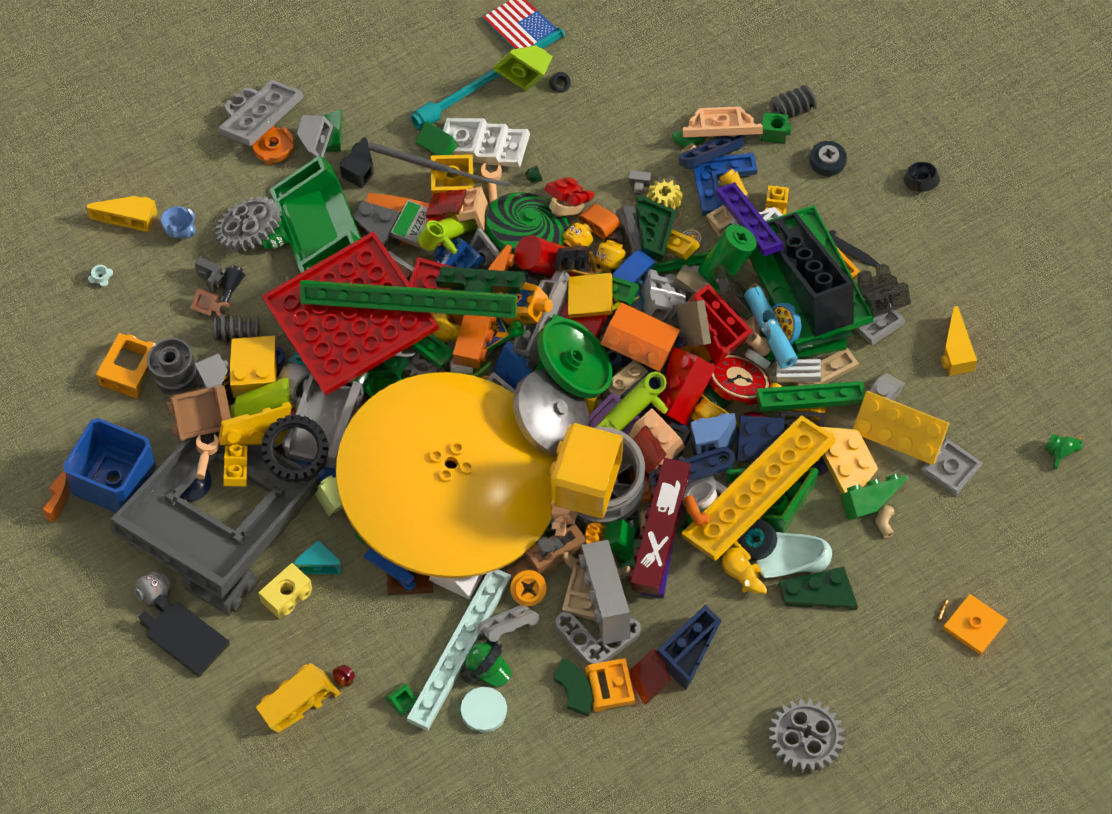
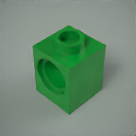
M763 113V134H761L760 141L785 144L786 135L790 136L791 123H788V115Z

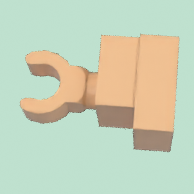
M552 501L553 509L551 515L554 519L552 529H556L555 536H565L566 524H574L578 512L557 507Z

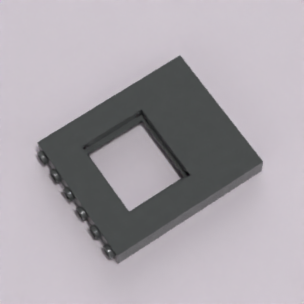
M220 431L200 435L201 442L207 445L214 442V434L219 440ZM196 436L185 439L111 518V532L222 599L316 493L319 477L316 475L314 478L311 477L308 481H300V483H290L283 479L281 480L267 468L262 456V444L241 445L247 446V479L269 493L236 530H233L180 498L182 493L196 479L201 455L196 449V439L198 437ZM219 443L218 451L213 455H209L207 466L214 459L224 465L225 445H220ZM273 449L275 459L284 468L291 470L303 469L296 461L286 458L276 449Z

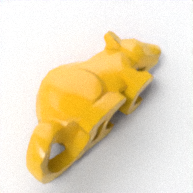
M736 540L733 543L734 547H729L723 554L722 567L724 571L733 578L738 579L743 585V592L749 591L754 594H766L767 589L765 585L758 579L760 577L758 572L761 571L758 564H750L748 560L751 559V556Z

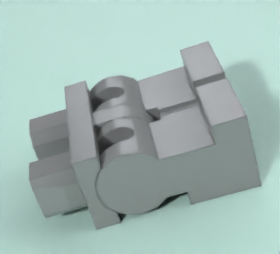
M648 270L644 276V283L640 287L642 297L645 299V304L643 305L644 313L661 321L665 320L667 324L679 327L676 304L686 303L685 290L673 283L676 278L675 275L668 274L661 277L658 276L656 270Z

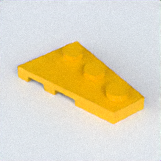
M290 402L282 403L281 407L274 409L270 407L262 409V412L254 415L245 414L221 421L220 445L262 444V439L270 425L277 422V419L290 415L292 407ZM287 430L279 434L274 444H282L284 436L287 435Z

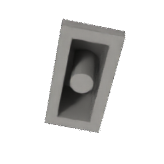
M302 116L297 134L314 158L319 155L324 157L333 125L325 116Z
M886 373L877 379L870 391L895 401L906 383Z

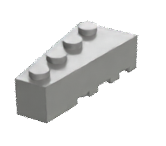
M609 540L583 544L582 554L578 555L581 568H585V573H583L586 586L590 588L589 598L591 605L594 604L595 620L599 625L603 644L630 639V612Z

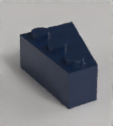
M706 605L657 649L653 657L685 690L691 683L722 621Z

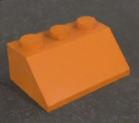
M621 302L600 344L660 372L681 329Z

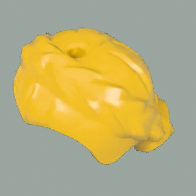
M430 313L439 326V330L432 334L443 343H456L461 326L450 323L447 314Z

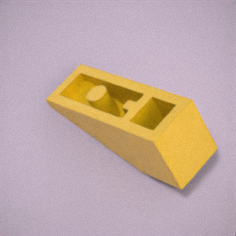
M131 196L90 203L86 207L89 219L150 232L157 214L155 200L148 197Z
M958 306L953 308L944 354L941 356L942 366L944 369H947L949 376L973 372L977 362Z

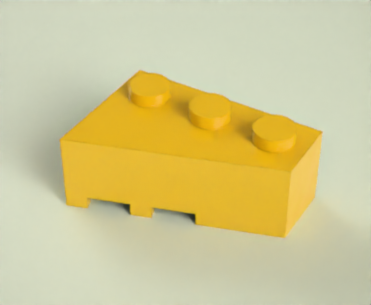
M310 663L299 668L297 674L291 679L283 681L279 685V689L274 693L263 697L260 701L261 703L256 708L270 729L280 733L304 718L303 713L313 706L318 709L323 706L321 701L332 694L336 698L341 693L326 672Z

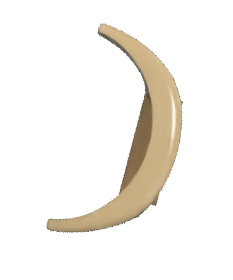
M564 552L563 559L572 569V574L562 612H568L577 617L596 621L594 604L591 605L589 598L590 588L586 586L583 573H585V568H581L579 560L570 555L569 552ZM629 566L617 568L620 579L625 578L629 574Z

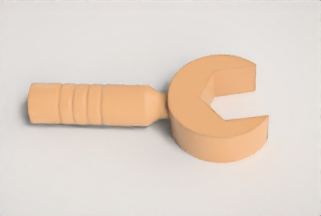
M486 163L482 165L481 177L500 180L502 169L499 164L497 171L492 173L486 170ZM488 183L489 205L497 199L496 184Z
M215 434L214 442L208 445L201 442L200 435L196 439V449L201 454L196 472L197 479L202 480L205 478L209 455H213L218 451L219 440Z

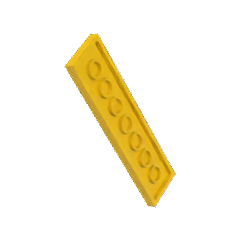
M801 415L702 512L709 515V523L699 527L693 521L681 533L682 538L716 561L836 442L835 437Z

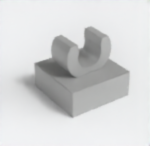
M630 170L629 184H635V194H643L644 185L650 186L651 173Z

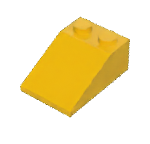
M276 336L232 339L230 386L234 398L277 381Z

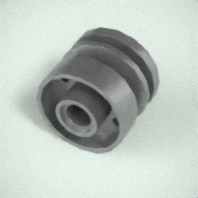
M167 338L159 341L151 348L148 353L147 364L157 387L163 393L171 396L189 392L197 385L198 377L195 363L197 362L190 346L185 341L178 338Z

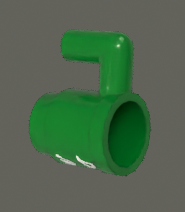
M282 221L278 222V228L273 229L275 233L268 235L269 240H261L265 250L271 248L273 250L289 244Z

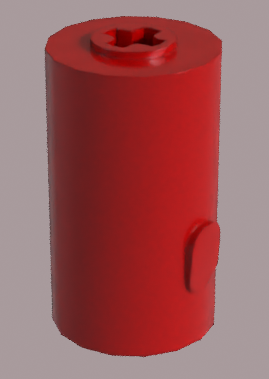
M528 235L518 242L515 249V261L524 270L552 278L556 272L552 267L558 249L565 248L566 246L534 235ZM567 272V273L570 275V277H573V276L576 275V274Z

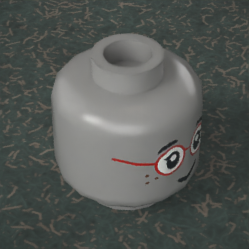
M157 571L138 578L136 582L137 588L134 590L135 595L139 601L143 600L148 605L154 604V600L160 594L164 598L168 596V590H170L169 580L163 573L160 574Z

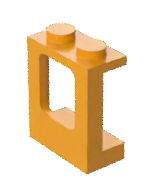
M119 333L96 373L99 386L139 399L142 394L141 384L149 371L147 364L148 353L155 343L139 340L130 334ZM122 348L144 355L136 370H129L114 364Z

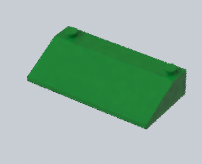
M317 156L270 188L273 200L280 209V218L301 273L361 239L335 170L322 156Z

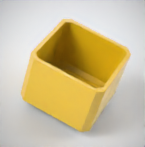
M577 423L567 427L564 440L558 444L557 462L553 461L550 475H552L550 480L552 501L555 506L601 519L604 518L622 461L623 436Z

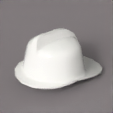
M713 475L688 483L685 497L689 495L694 497L700 513L718 498Z

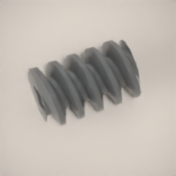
M807 85L795 88L793 91L789 90L786 94L781 93L778 97L773 96L770 100L772 113L785 115L789 113L791 117L795 116V110L798 114H802V107L806 112L810 110L809 105L813 109L817 108L816 98Z
M224 314L221 315L220 320H217V317L214 319L213 335L215 341H219L221 336L224 342H227L230 337L231 340L259 337L260 321L257 316L254 322H251L250 316H247L246 321L243 322L241 315H239L237 321H234L233 315H230L229 320L226 321Z

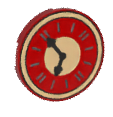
M729 354L714 365L716 368L708 382L711 388L724 399L745 402V405L758 403L756 397L758 388L771 387L770 378L761 366L744 356Z

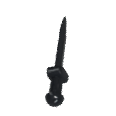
M829 231L837 248L863 263L880 267V264L870 255L835 236L836 231Z

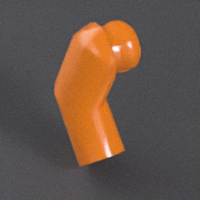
M686 496L683 502L695 525L699 527L707 525L709 523V515L705 512L700 513L693 496Z

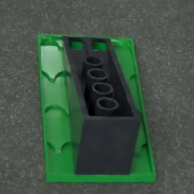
M815 205L766 221L782 241L783 250L763 256L758 248L755 247L749 259L772 305L789 303L796 308L795 312L799 314L801 319V331L799 338L793 342L794 347L800 343L820 337L824 339L841 331L853 330L873 323V315Z

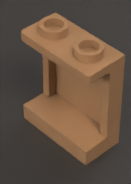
M221 384L168 396L169 402H166L168 414L173 416L174 424H171L172 434L179 441L220 431L221 421L231 419L225 387Z

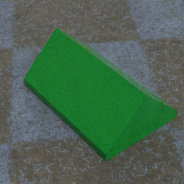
M809 468L765 512L761 520L768 522L776 532L785 533L816 486L818 470L816 468Z

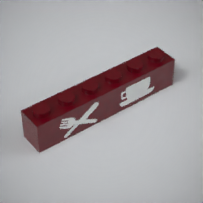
M664 458L663 464H659L657 467L656 478L659 479L657 485L652 486L650 498H653L652 505L647 506L645 519H648L646 527L642 526L639 536V539L642 540L641 546L636 547L634 553L635 569L631 568L628 576L632 590L659 596L691 474V463Z

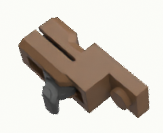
M572 524L566 528L565 536L553 535L549 538H541L536 546L526 552V560L508 569L507 573L511 575V581L516 574L523 570H534L541 574L542 577H545L556 571L557 565L564 561V552H569L573 557L581 554L582 545L586 544V539L576 524ZM523 581L521 582L524 588L533 584L532 582L530 584H527L526 582L524 583Z

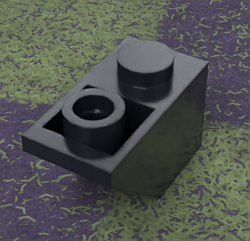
M365 137L359 143H355L351 153L344 157L340 163L341 178L360 188H363L374 174L371 153L368 150V140Z

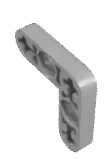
M562 612L555 620L557 632L586 665L609 661L637 640L641 631L639 622L636 619L630 618V629L634 627V633L630 631V639L618 641L619 645L617 647L610 648L607 644H603L602 637L596 641L571 613ZM562 621H570V628L573 631L571 634L570 629L566 625L562 626ZM582 635L587 641L583 645H578L574 642V638ZM601 652L598 660L596 658L591 659V653L597 655Z

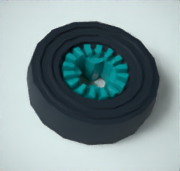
M757 520L737 539V542L749 553L752 560H761L768 557L774 551L778 538L775 529L768 522ZM755 537L761 539V542H759V544L754 541Z

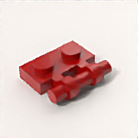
M571 177L547 183L544 189L545 192L557 200H565L571 206L588 203L595 196L593 191H582L583 187L577 184L578 182Z

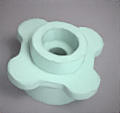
M97 265L91 270V276L88 277V280L92 284L97 283L105 287L108 285V280L113 275V271L110 268L107 269L104 265Z

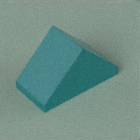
M319 540L294 562V565L305 575H342L340 560Z

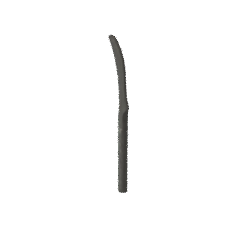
M372 142L368 146L369 151L433 170L454 173L498 185L510 186L511 182L462 172L442 163Z

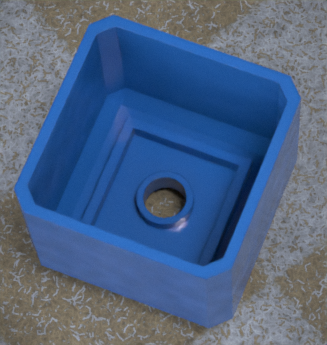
M96 418L90 420L63 467L74 496L117 513L153 474L156 464L147 437ZM111 475L120 476L116 482L108 481Z

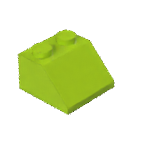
M536 45L513 49L494 65L493 70L527 91L545 75L553 56Z

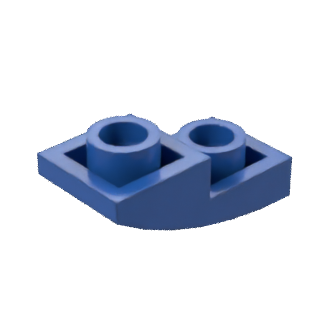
M638 249L612 276L638 283L641 276L653 267L655 261Z

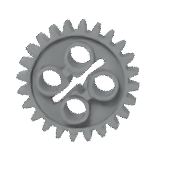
M251 196L247 202L245 199H242V204L235 203V208H228L229 213L222 214L224 219L218 220L220 225L215 227L217 230L215 232L217 240L224 249L228 248L230 252L234 249L236 252H239L241 248L245 252L249 246L254 249L255 244L262 245L261 240H269L268 235L274 234L273 229L279 227L278 222L281 221L279 207L272 199L268 200L267 196L263 198L257 196L255 200Z
M800 699L799 705L790 701V708L783 705L782 713L775 712L776 719H771L770 725L772 727L768 730V734L772 735L768 740V743L773 744L771 752L778 751L776 759L784 758L783 766L791 763L792 771L798 766L801 773H804L805 768H809L810 773L813 774L814 767L823 771V764L830 767L832 764L831 759L837 761L839 756L837 753L842 752L843 747L841 745L845 741V738L841 737L844 735L845 730L839 728L842 721L835 720L837 713L829 714L830 706L822 709L821 701L814 706L812 699H809L808 704H804L803 700ZM802 719L805 723L800 725L795 723L794 720ZM822 727L827 732L819 733L816 728ZM794 739L797 743L791 745L788 744L786 740ZM808 748H816L819 752L811 753L808 751Z

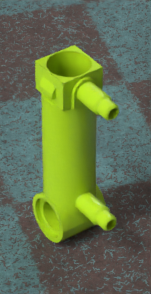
M455 214L440 221H428L418 235L417 241L426 250H434L438 244L442 243L454 255L458 250L450 239L467 232H474L479 228L475 219L459 222ZM485 228L484 233H485V234L488 236V238L490 239L489 235L487 234L486 228Z
M651 372L645 376L604 416V419L596 427H609L622 431L650 403L665 414L668 408L657 397L666 388L667 382L664 375L659 372ZM650 378L658 379L660 383L658 389L650 388Z

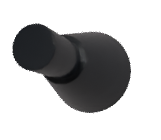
M235 265L225 268L224 292L220 302H229L232 293H234L246 276L242 272V268Z

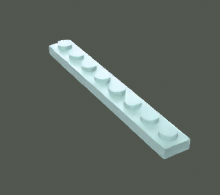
M499 569L486 574L409 713L407 722L429 731L466 663V654L481 636L477 632L478 624L490 618L511 581L510 574Z

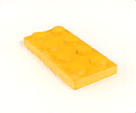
M866 391L853 430H858L864 438L934 465L950 423L871 391Z

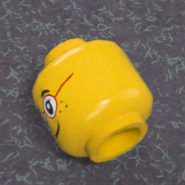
M573 223L563 233L565 239L563 242L566 247H575L578 243L589 247L593 242L591 235L593 231L585 223L583 225Z
M607 240L606 243L604 242L599 245L595 262L600 265V270L611 273L612 270H617L622 265L625 257V250L622 249L623 245L611 240Z

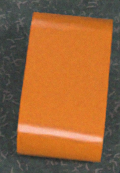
M596 203L578 217L580 224H587L592 229L593 234L602 239H605L620 227V221L617 216Z

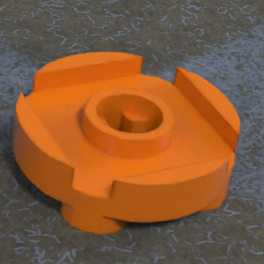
M273 125L252 144L253 152L266 165H273L284 161L294 153L293 136L288 129L284 127L282 129L275 128V125ZM273 142L274 144H278L276 146L271 147L269 143Z

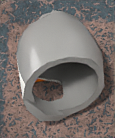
M288 363L282 367L277 381L289 378V397L294 404L297 403V397L302 398L303 383L305 379H309L310 372L305 364Z

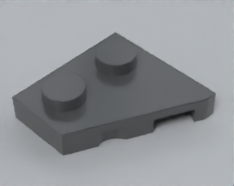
M362 201L353 218L355 223L365 229L367 234L374 231L384 247H386L391 237V231L401 213Z

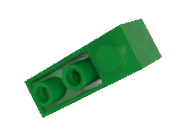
M897 473L885 477L886 481L881 483L879 479L866 482L867 486L863 488L860 487V484L848 487V492L840 495L847 519L852 520L877 512L908 479V475L899 477Z

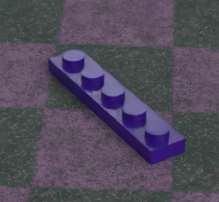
M735 182L716 188V196L737 223L754 235L757 243L756 247L763 256L783 250L782 241Z

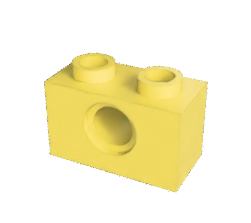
M291 563L258 592L260 602L280 619L284 615L290 614L299 601L309 597L312 591L311 580ZM286 590L292 591V593L288 595L282 594Z

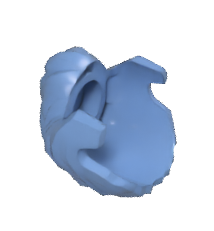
M175 206L168 208V210L162 213L161 224L170 238L188 239L195 235V214L190 208L186 210L184 207Z

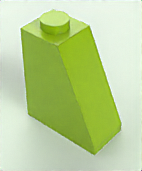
M289 378L280 379L237 396L235 405H231V418L245 414L254 415L262 412V409L268 407L274 409L281 407L282 403L290 402Z

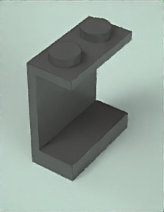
M249 569L229 592L220 599L188 578L184 577L182 579L185 590L229 616L233 610H237L241 606L242 598L247 592L250 593L256 584L254 571Z

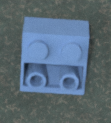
M734 413L720 414L717 417L707 419L700 418L691 422L692 445L695 456L720 447H727L729 449L737 440Z

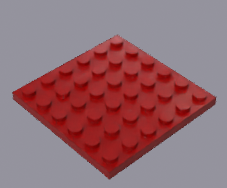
M374 231L262 296L265 304L325 396L439 330L437 322L429 312L300 303V282L302 280L412 287Z

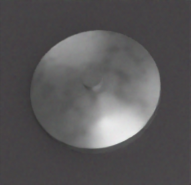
M539 369L526 375L517 385L513 398V408L517 424L527 441L540 452L558 457V454H556L558 444L564 440L568 426L577 423L589 427V413L584 398L575 396L562 388L546 369Z

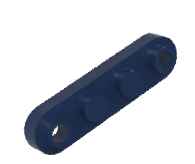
M744 135L734 137L722 136L679 154V165L684 169H694L697 165L708 163L716 157H723L728 152L740 150L745 145Z
M720 447L681 461L691 463V474L688 483L731 469L735 462V456L731 449ZM725 458L728 461L726 463H721L719 460ZM657 469L653 470L649 475V485L651 488L653 485H657L656 481L659 479L656 478Z

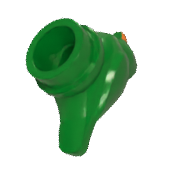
M1052 434L1044 449L1054 455L1053 468L1057 470L1062 459L1082 450L1084 444L1082 437L1073 439L1066 436L1062 438L1060 435Z

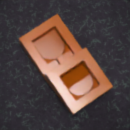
M64 471L49 487L52 498L43 508L46 519L52 523L56 521L62 512L69 494L70 485Z

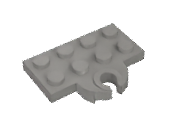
M274 80L267 83L260 91L252 88H243L242 92L233 95L235 102L238 103L237 105L233 104L230 100L224 105L229 119L219 127L220 134L251 146L304 98L302 91Z

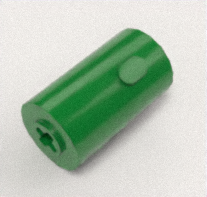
M737 224L728 226L699 266L698 274L714 289L730 284L757 245L754 235L743 226Z

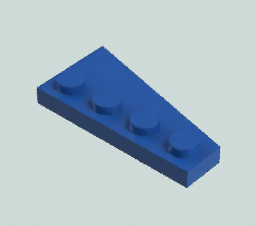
M509 341L504 345L492 373H496L516 390L519 382L526 375L532 373V371L526 365L528 361L522 355L519 357L513 350L514 345Z

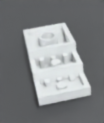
M447 118L443 129L444 132L454 138L458 146L450 155H473V162L486 163L495 166L499 164L500 166L507 167L521 166L530 136L528 129H508L506 124H487L485 118Z

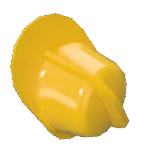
M701 395V401L695 407L691 419L696 421L700 418L707 419L729 413L709 401L704 395Z

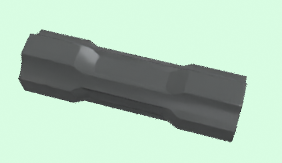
M625 205L616 210V215L620 221L621 228L624 230L631 250L630 255H632L638 249L641 250L638 219L634 206Z

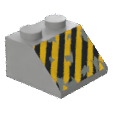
M218 353L195 363L201 389L221 384L225 387L227 401H229L232 390L230 386V366L227 360H222Z

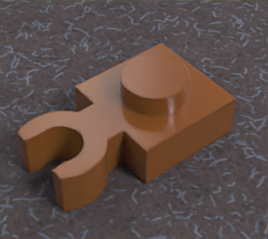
M198 288L190 309L208 316H212L213 311H215L221 317L223 314L221 308L223 306L231 307L232 305L229 302L219 303L217 302L218 295Z

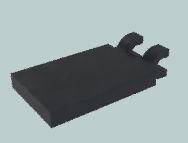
M160 594L154 600V603L157 604L155 606L156 609L162 613L154 620L150 614L143 611L138 617L141 620L140 625L149 630L146 634L148 639L196 676L200 677L230 645L229 640L178 601L172 606Z

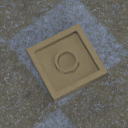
M704 300L676 304L679 328L685 337L683 347L711 344Z

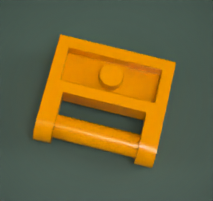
M626 658L590 664L585 667V673L589 676L594 699L592 705L595 712L635 704ZM602 672L605 674L610 697L608 699H603L598 674Z

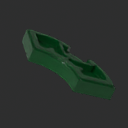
M562 658L554 676V681L560 684L567 692V709L589 717L592 707L590 684L584 673L576 665Z

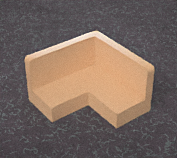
M482 187L441 195L439 203L441 213L452 212L451 216L456 214L459 222L475 219L478 228H481L483 231L485 230L486 214L489 205Z

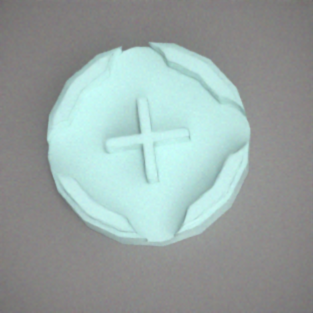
M479 687L466 694L461 704V716L468 728L480 733H488L502 726L507 715V704L500 692L489 687Z

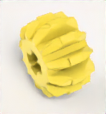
M663 179L662 183L655 181L654 186L649 187L647 198L675 210V208H679L681 205L682 192L679 185H674L673 180L666 183L665 179Z

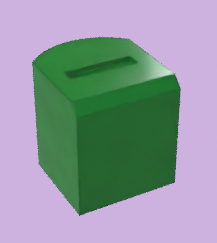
M623 519L606 523L604 540H609L613 555L632 551L635 529Z

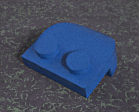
M460 238L451 241L458 250L456 254L453 255L443 244L438 247L434 254L436 262L460 268L477 269L485 259L474 247Z

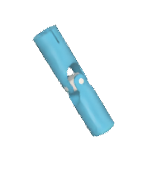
M754 287L749 289L744 294V298L763 334H765L779 366L784 369L794 365L798 357L786 334L780 327L779 321L762 288Z

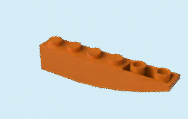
M506 245L488 270L508 271L509 267H513L515 254H512L511 245ZM464 315L453 351L454 364L480 369L481 362H485L487 358V342L491 343L493 337L492 324L497 323L498 317Z

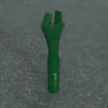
M846 330L824 339L820 337L795 345V350L797 353L823 346V343L850 337L852 333L850 330Z

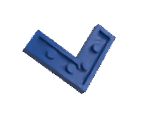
M754 153L716 157L708 163L697 165L693 169L702 216L722 206V202L716 196V188H719L717 179L724 173L733 169L735 172H738L739 176L757 174Z

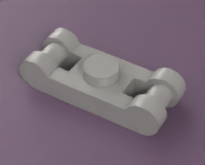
M520 605L481 621L477 626V632L482 636H486L488 640L495 642L504 633L513 632L516 628L526 624L532 626L537 624L539 614L530 610L525 605Z

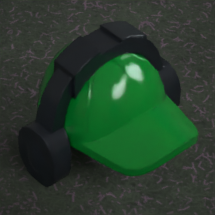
M488 639L485 643L474 644L466 654L465 662L468 670L463 671L461 678L470 685H474L478 679L493 687H500L506 684L511 678V670L501 656L502 645L498 641L492 642Z

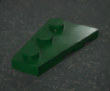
M638 195L635 202L641 251L661 261L665 255L676 210Z
M844 567L780 581L778 584L785 606H828L830 609L846 607L849 610H857L858 608Z

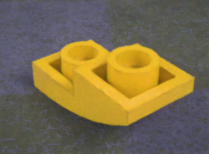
M768 185L765 209L775 207L782 215H785L789 188Z
M237 444L225 445L224 486L246 487L247 446Z

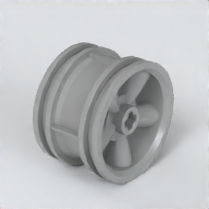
M594 427L623 436L622 461L618 475L630 468L635 478L632 485L618 483V478H616L612 494L617 498L609 500L603 519L578 512L576 520L586 525L601 523V525L606 527V523L621 519L625 521L637 510L643 496L645 462L639 446L630 436L614 428Z

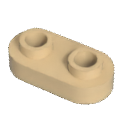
M553 197L549 208L554 215L562 217L563 215L581 214L584 203L579 206H571L567 201H559Z

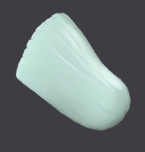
M776 532L778 539L774 551L768 557L756 560V563L761 568L759 573L765 578L784 576L797 572H821L830 564L832 549L824 539L816 536Z

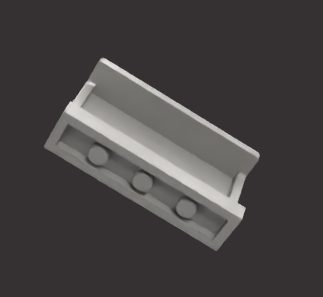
M310 373L309 379H305L303 383L302 398L299 397L297 400L296 415L309 417V419H313L321 426L326 434L329 446L327 462L324 466L336 469L340 442L349 422L358 411L363 397L362 383L353 381L351 387L344 385L325 396ZM298 427L289 428V434L284 436L282 448L285 450L286 457L311 463L317 453L315 438L305 429Z

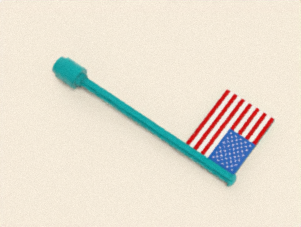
M510 0L482 17V20L512 49L535 45L544 49L558 39L565 37V32L562 28L554 27L527 0ZM492 69L439 103L429 101L413 111V114L410 116L413 125L419 130L426 121L431 124L441 119L443 110L501 74Z

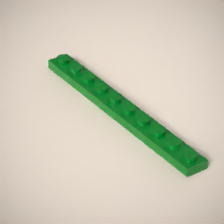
M302 280L300 282L301 304L515 319L517 317V295L309 280Z

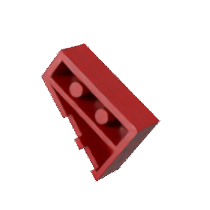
M707 284L695 293L689 302L701 300L705 302L711 344H705V347L714 365H716L741 346L752 333V330L720 295Z
M673 347L665 373L666 388L659 395V399L668 408V411L663 415L686 426L716 367L699 356Z

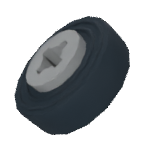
M833 141L819 142L810 152V165L812 169L823 176L839 174L843 171L847 162L845 149L839 143Z

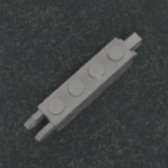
M556 270L551 280L543 279L540 281L538 287L552 301V310L550 312H542L539 322L536 324H524L525 333L517 336L514 340L513 350L519 357L522 355L528 361L526 365L532 372L537 367L540 357L537 346L539 332L550 322L553 314L561 315L568 299V280L570 275L566 270Z

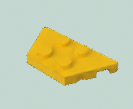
M820 427L835 437L836 442L822 457L841 494L848 492V487L860 484V487L863 488L866 482L878 470V467L860 432L852 429Z

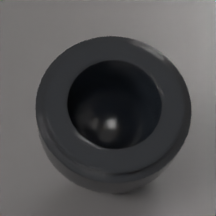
M557 72L550 77L549 85L556 92H565L569 89L571 80L565 72ZM557 78L564 80L565 86L563 88L558 87L556 83Z

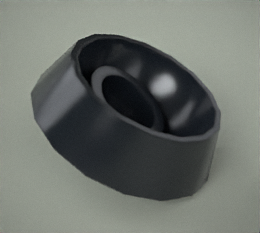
M928 162L912 164L904 176L905 185L911 190L918 192L932 190L940 182V175L936 167Z

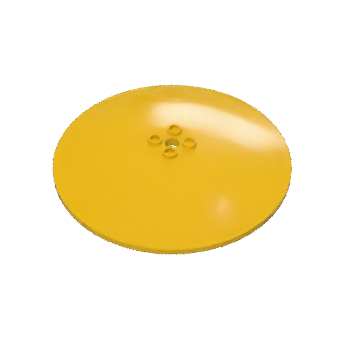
M449 372L428 373L409 377L389 385L371 397L356 412L349 422L339 445L336 461L337 490L344 512L353 528L382 557L402 568L422 575L439 578H467L493 572L509 565L529 551L542 537L553 518L551 515L553 506L551 504L550 480L552 475H550L553 461L557 462V457L540 452L524 437L515 418L513 408L514 393L489 380L472 375ZM454 461L457 467L449 469L445 466V462Z

